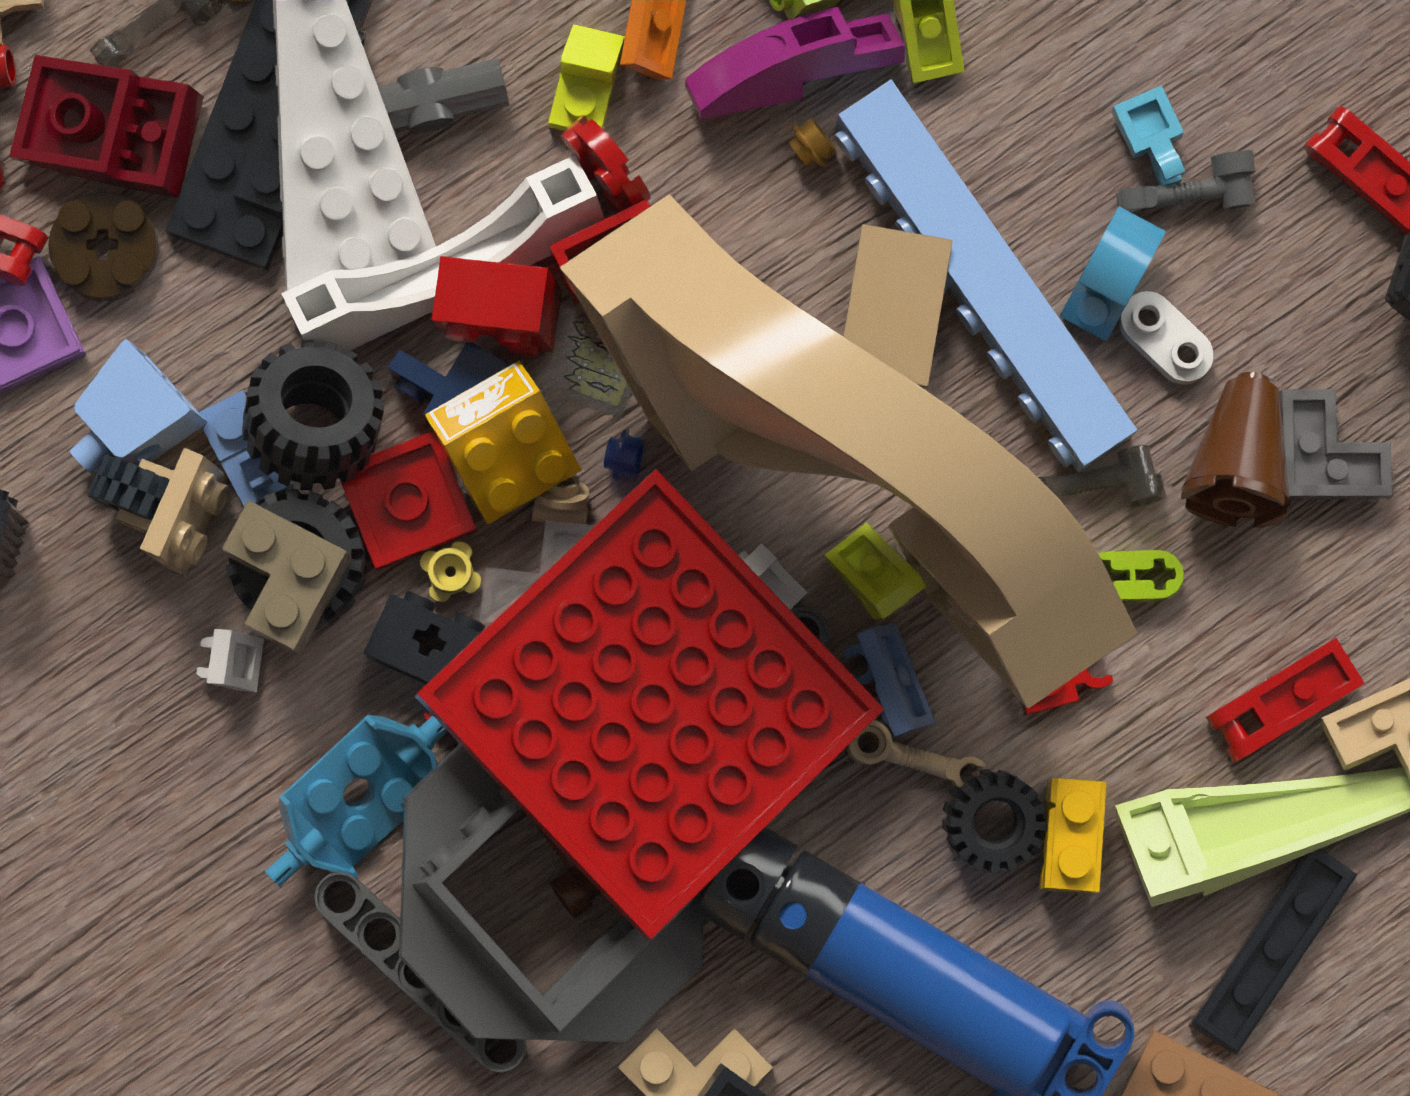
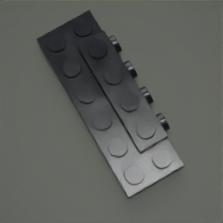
M256 0L165 231L169 236L268 271L283 233L277 118L279 116L275 68L277 65L276 30L274 29L273 0ZM346 0L364 48L367 34L361 32L373 0Z

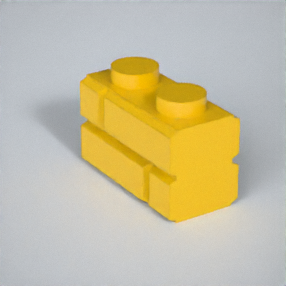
M1051 778L1046 782L1044 806L1046 813H1044V820L1047 821V831H1043L1042 836L1044 842L1042 844L1041 859L1044 861V866L1040 867L1039 890L1091 895L1099 892L1107 782Z

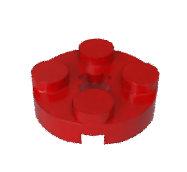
M582 115L566 128V131L561 135L563 142L573 153L571 156L575 155L589 182L596 178L606 190L602 193V196L615 214L647 199L649 201L651 199L650 193L640 175H637L631 181L627 176L630 175V171L626 166V163L629 161L628 158L594 120L590 119L587 121L586 115Z

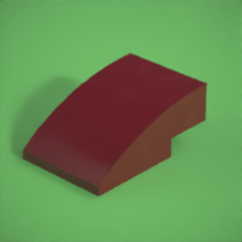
M35 55L9 157L13 160L87 180L178 198L204 96L189 84L140 77L128 69Z

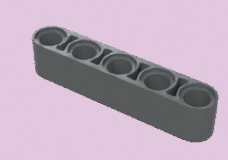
M343 872L331 873L321 879L316 887L314 896L316 907L320 913L484 1067L495 1072L511 1071L521 1065L527 1053L528 1046L526 1040L515 1039L517 1053L511 1061L504 1064L496 1063L491 1060L487 1053L488 1038H472L462 1026H457L449 1020L446 1008L427 987L420 989L410 984L406 974L408 966L399 957L400 917L366 885L352 875ZM345 882L351 884L356 894L353 907L344 913L333 912L327 902L329 890L337 883ZM381 919L388 920L395 927V941L386 950H374L367 941V931L375 921Z

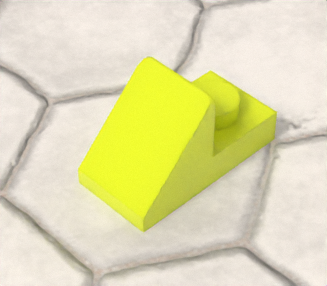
M894 0V14L902 28L908 71L912 82L917 83L965 72L954 0Z
M573 24L560 60L561 73L548 121L549 128L566 131L568 126L582 115H586L587 121L592 119L603 129L625 36Z
M865 523L824 555L865 610L875 620L885 619L926 587L919 573L868 523Z

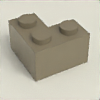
M248 500L222 547V550L229 558L269 578L244 624L252 632L300 656L352 559L346 550Z

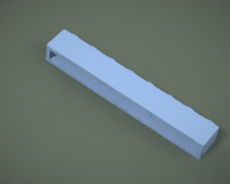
M889 80L838 114L836 128L839 132L834 135L837 144L851 162L857 158L869 174L865 178V182L872 195L881 205L889 202L900 218L895 221L897 229L899 231L953 240L944 291L949 289L961 305L956 309V312L965 328L973 336L980 332L991 348L986 354L995 371L1003 379L1010 376L1022 392V394L1017 396V399L1029 419L1033 423L1041 420L1053 438L1048 440V444L1059 462L1064 467L1072 464L1079 474L1130 440L1136 433L1137 428L894 82Z

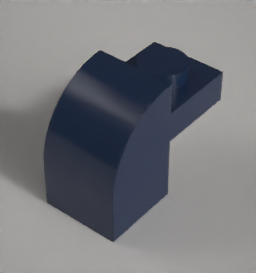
M466 343L446 377L401 350H398L388 369L391 377L397 380L393 387L398 392L419 404L422 403L425 397L431 400L423 413L426 422L429 423L425 414L507 368L510 364L474 343Z

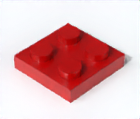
M434 431L372 454L370 462L364 470L357 468L354 479L347 483L340 479L376 571L477 532L449 459Z

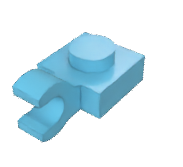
M1162 85L1114 105L1111 113L1133 159L1148 153L1154 174L1160 185H1173L1182 181L1181 174L1185 173V169L1172 142L1182 139L1184 131Z

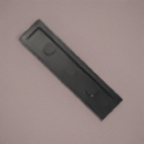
M1321 849L1301 856L1189 1024L1233 1055H1237L1358 874Z

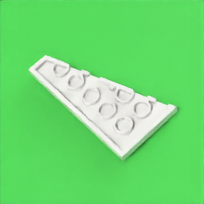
M273 0L277 65L275 66L276 86H278L279 116L277 118L280 198L283 208L284 233L282 248L285 259L286 285L284 292L330 270H355L381 266L410 258L436 247L346 0Z

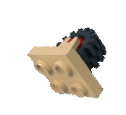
M186 448L183 449L174 470L145 459H141L138 466L120 458L105 455L87 496L110 509L118 511L115 519L121 521L122 524L146 533L140 549L166 568L186 576L190 565H196L204 554L208 540L207 535L204 533L212 515H219L226 504L229 494V486L226 483L229 478L205 456Z

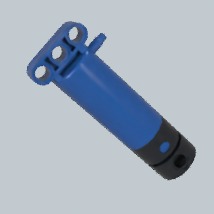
M764 827L715 876L695 911L742 940L753 922H756L758 926L750 938V943L753 947L994 1088L995 1091L992 1096H1102L1134 1040L1133 1018L1129 1010L1121 1003L1113 1000L1101 1001L1094 1004L1084 1015L813 854L803 851L799 854L793 866H788L787 864L798 846L767 827ZM737 869L752 871L759 880V887L755 889L742 887L737 883L734 871ZM1105 1016H1113L1123 1022L1125 1030L1119 1039L1106 1042L1100 1040L1093 1031L1095 1023ZM1076 1064H1086L1095 1070L1097 1077L1091 1086L1078 1089L1072 1087L1065 1078L1066 1072Z

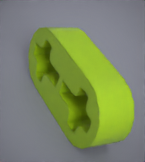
M1105 551L1098 553L1103 563L1108 564L1109 572L1127 573V580L1113 582L1122 602H1158L1166 600L1174 595L1183 583L1184 571L1182 564L1176 556L1167 551ZM1154 562H1161L1162 570L1171 572L1172 579L1167 580L1163 584L1162 590H1156L1153 581L1136 580L1135 573L1148 572L1153 568Z

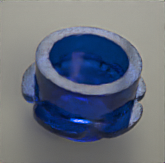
M624 429L621 432L620 438L610 437L607 444L604 468L612 470L614 481L620 480L621 477L636 480L641 467L645 441L644 438L629 435V429Z

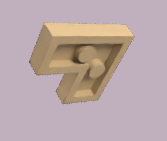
M1410 678L1321 718L1320 724L1344 771L1394 749L1410 780Z
M657 1028L618 1066L646 1096H698L720 1063L753 1086L773 1067L735 1028L696 1067Z

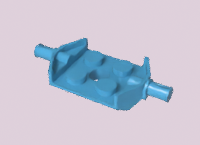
M367 715L279 796L280 814L288 837L285 845L289 849L268 869L264 870L266 874L280 888L303 865L307 866L309 863L313 867L331 872L348 873L353 877H357L359 874L353 866L404 820V808L400 805L403 802L402 798L437 766L435 755L431 750L435 747L433 744L447 730L434 716H431L418 729L414 723L408 727L385 717ZM358 778L368 780V790L362 799L352 803L344 801L343 792L349 782Z

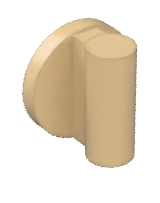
M573 475L535 497L532 515L533 522L586 528L589 489L586 485L579 482L576 476Z

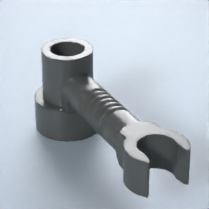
M1253 150L1234 151L1210 157L1213 178L1189 181L1183 184L1175 183L1173 185L1134 187L1119 190L1116 193L1118 207L1120 206L1133 213L1172 206L1174 204L1179 205V203H1193L1200 200L1222 199L1224 210L1255 205L1251 174L1256 172Z

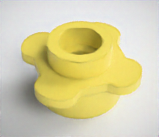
M458 541L453 543L451 548H445L438 552L430 550L423 554L420 566L429 575L432 584L429 594L435 601L446 602L453 594L462 591L474 593L479 589L481 577L473 571L470 561L472 549L467 543ZM448 567L456 569V574L453 577L446 575L445 572Z

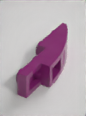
M834 7L779 23L736 43L686 77L685 88L700 119L721 117L731 113L766 106H776L781 103L803 99V82L817 79L823 80L832 76L867 69H878L882 66L902 63L905 57V44L888 14L846 22L839 8Z

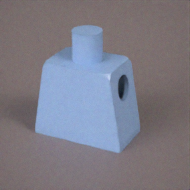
M125 339L74 405V411L91 430L69 452L91 474L100 467L105 455L112 456L114 454L117 458L139 466L141 459L152 462L202 428L207 423V420L141 349Z

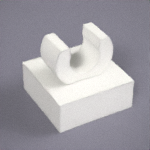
M214 629L213 637L203 638L200 645L211 649L209 668L197 667L196 674L206 678L209 684L238 691L257 692L264 639L233 630Z

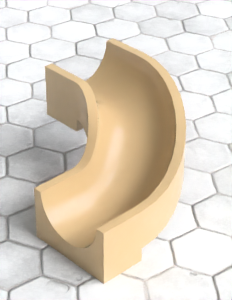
M670 194L560 267L646 418L691 471L719 453L730 461L754 468L842 477L876 484L913 506V508L889 523L888 527L907 562L919 573L926 587L922 589L925 596L1027 709L1137 634L1105 565L1086 532L1061 500L1028 467L957 411L830 329L760 281L723 250Z

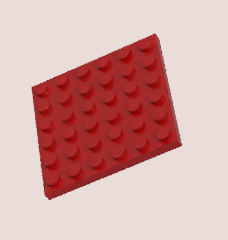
M657 469L649 474L415 695L418 701L647 941L652 939L884 710L876 699Z

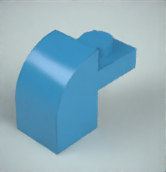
M1119 206L1059 316L1107 341L1166 231Z

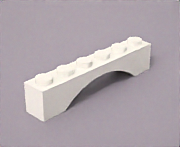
M573 155L527 177L511 196L488 216L465 232L437 247L410 258L381 266L355 270H330L281 294L304 340H314L315 347L325 348L326 341L337 344L336 351L344 354L348 349L353 350L433 312L440 256L530 266L551 256L550 245L604 220V216L591 183L577 157Z

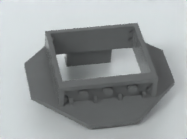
M460 744L402 798L403 802L400 805L404 808L399 957L472 1038L627 1042L702 967L704 917L695 911L704 897V889L714 878L648 941L622 915L541 995L442 884L520 807Z

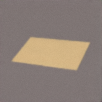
M862 224L844 338L914 383L928 386L953 240Z

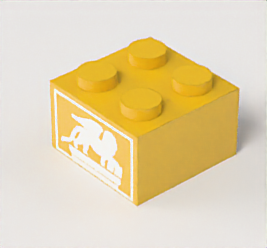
M520 361L515 362L425 414L463 486L487 524L494 522L582 471L541 391Z

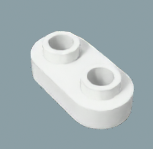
M1145 291L1137 293L1130 298L1119 318V328L1124 338L1171 382L1188 385L1203 378L1213 362V349L1207 337L1162 295ZM1144 309L1152 310L1157 316V323L1153 326H1145L1139 320V312ZM1182 346L1192 348L1196 354V360L1193 363L1182 362L1177 354L1178 348Z

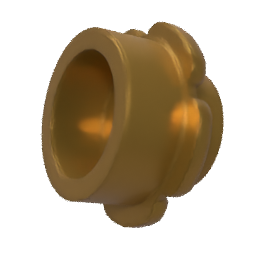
M812 118L800 127L795 123L792 129L796 133V137L789 141L793 150L807 167L815 162L821 167H826L828 165L826 160L837 152L831 140Z

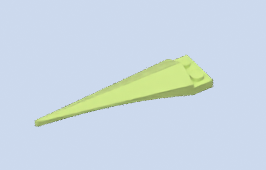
M1399 767L1356 774L1271 783L1167 789L1115 805L1116 818L1150 905L1154 907L1199 892L1206 896L1410 812V780L1404 768Z

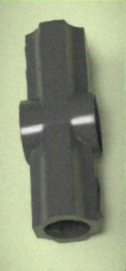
M498 58L446 71L439 67L417 69L401 75L397 78L396 83L378 87L394 133L405 130L415 134L433 132L452 125L455 122V118L510 106Z

